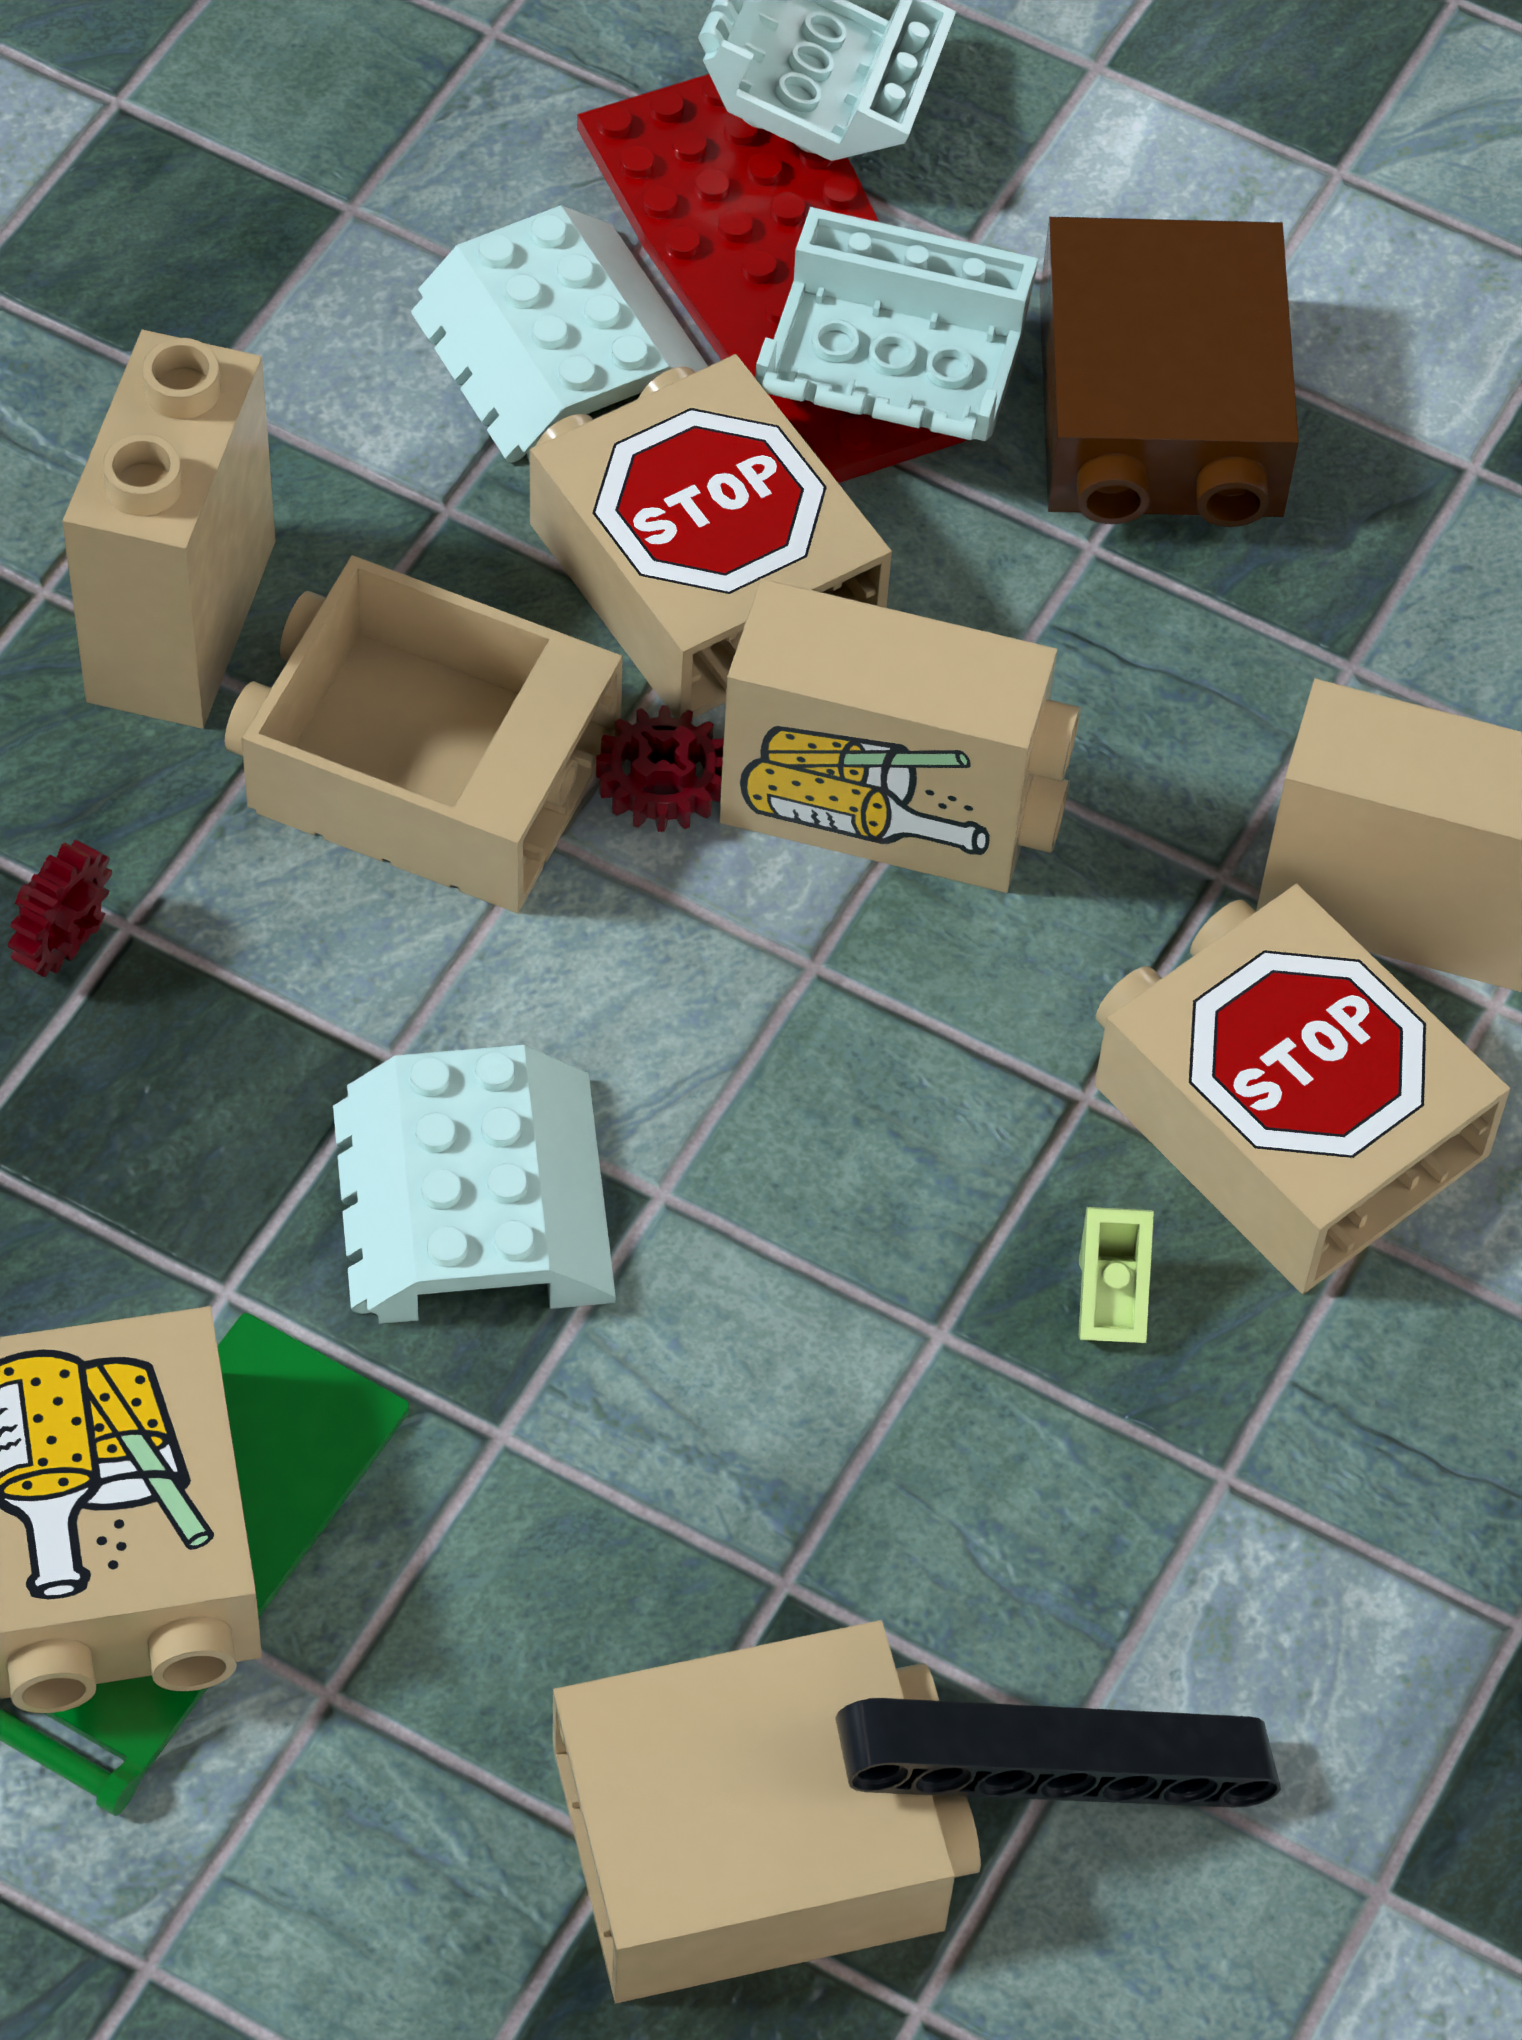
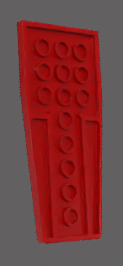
M710 74L577 114V130L644 250L719 358L724 360L737 354L754 377L756 375V363L765 337L774 339L794 281L795 250L810 207L879 222L861 182L847 157L830 161L815 153L805 152L794 143L765 129L755 128L747 124L742 118L727 112ZM768 394L838 483L967 440L932 432L929 428L910 427L872 418V415L868 414L858 415L814 405V402L807 400L801 402Z

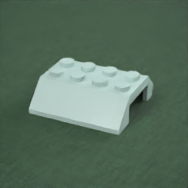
M715 0L711 7V13L707 16L698 39L706 54L703 62L727 112L742 118L747 124L755 128L765 129L794 143L805 152L815 153L830 161L905 144L956 11L934 0H899L888 21L847 0Z
M562 205L456 245L419 287L418 290L423 298L411 310V314L429 342L437 344L434 349L457 384H464L460 388L482 424L490 425L487 428V432L505 460L509 463L520 460L526 453L527 459L530 462V449L536 446L540 437L552 425L563 418L575 414H588L642 393L644 388L653 379L667 370L676 367H689L698 372L708 367L613 225Z
M810 207L795 250L794 281L774 339L765 337L756 363L755 378L767 394L801 402L807 400L814 402V405L858 415L868 414L872 415V418L915 428L925 427L929 428L932 432L967 440L977 439L986 441L993 435L1019 351L1038 266V258Z
M514 1045L395 1055L347 1085L348 1097L333 1105L336 1145L338 1148L346 1150L337 1156L341 1201L351 1206L342 1211L346 1257L352 1262H357L348 1268L350 1302L353 1312L360 1314L375 1313L378 1315L379 1324L417 1321V1295L545 1283H547L550 1309L615 1303L616 1296L589 1073L529 1046Z

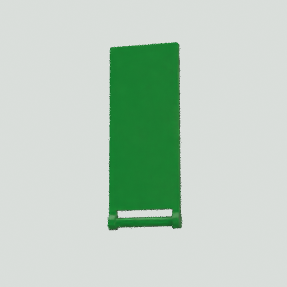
M244 1313L238 1318L217 1348L259 1619L408 1416L409 1403L398 1395L257 1317ZM152 1675L96 1684L95 1694L82 1705L61 1712L43 1713L124 1760L123 1764L112 1773L1 1708L0 1741L97 1797L96 1805L113 1816H118L131 1801L146 1772L208 1688L194 1691H173L158 1686L153 1681Z

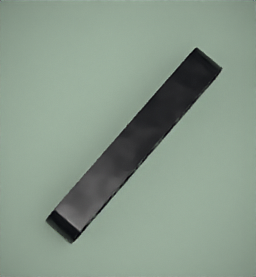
M868 1698L846 1705L838 1711L835 1717L850 1788L860 1792L1238 1808L1266 1802L1276 1796L1281 1790L1265 1722L1260 1718L1250 1716Z

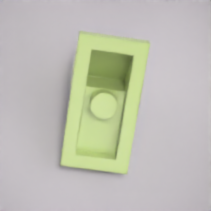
M1086 1208L1079 1255V1266L1082 1270L1078 1334L1080 1340L1146 1343L1153 1210Z

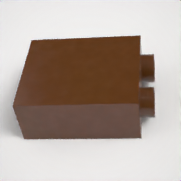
M1049 217L1040 286L1048 512L1082 513L1086 518L1102 524H1122L1135 520L1142 514L1200 515L1207 522L1222 527L1248 525L1259 520L1261 517H1284L1299 439L1283 222Z

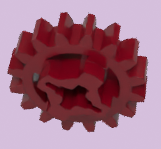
M662 705L659 710V716L650 718L643 708L636 709L635 724L631 725L629 722L619 718L615 721V736L603 735L601 738V754L596 755V777L599 778V794L601 798H612V813L616 816L628 810L632 811L634 827L639 828L649 818L655 820L658 832H665L668 820L676 819L683 829L690 828L691 813L695 812L707 819L712 813V801L721 802L724 739H713L714 724L710 721L702 723L698 727L694 726L693 711L687 709L677 719L671 717L668 705ZM626 759L631 761L630 774L627 776L622 768ZM699 761L704 769L700 778L696 776L695 765Z
M75 839L72 845L67 843L61 844L57 858L52 855L46 858L40 872L34 874L28 884L22 885L14 903L19 906V915L11 921L10 925L11 928L16 930L8 942V948L14 950L10 957L12 961L42 977H46L49 971L55 974L58 973L64 958L70 962L72 961L83 942H86L92 933H97L106 914L101 911V904L110 891L104 888V885L112 876V870L107 868L110 861L108 856Z

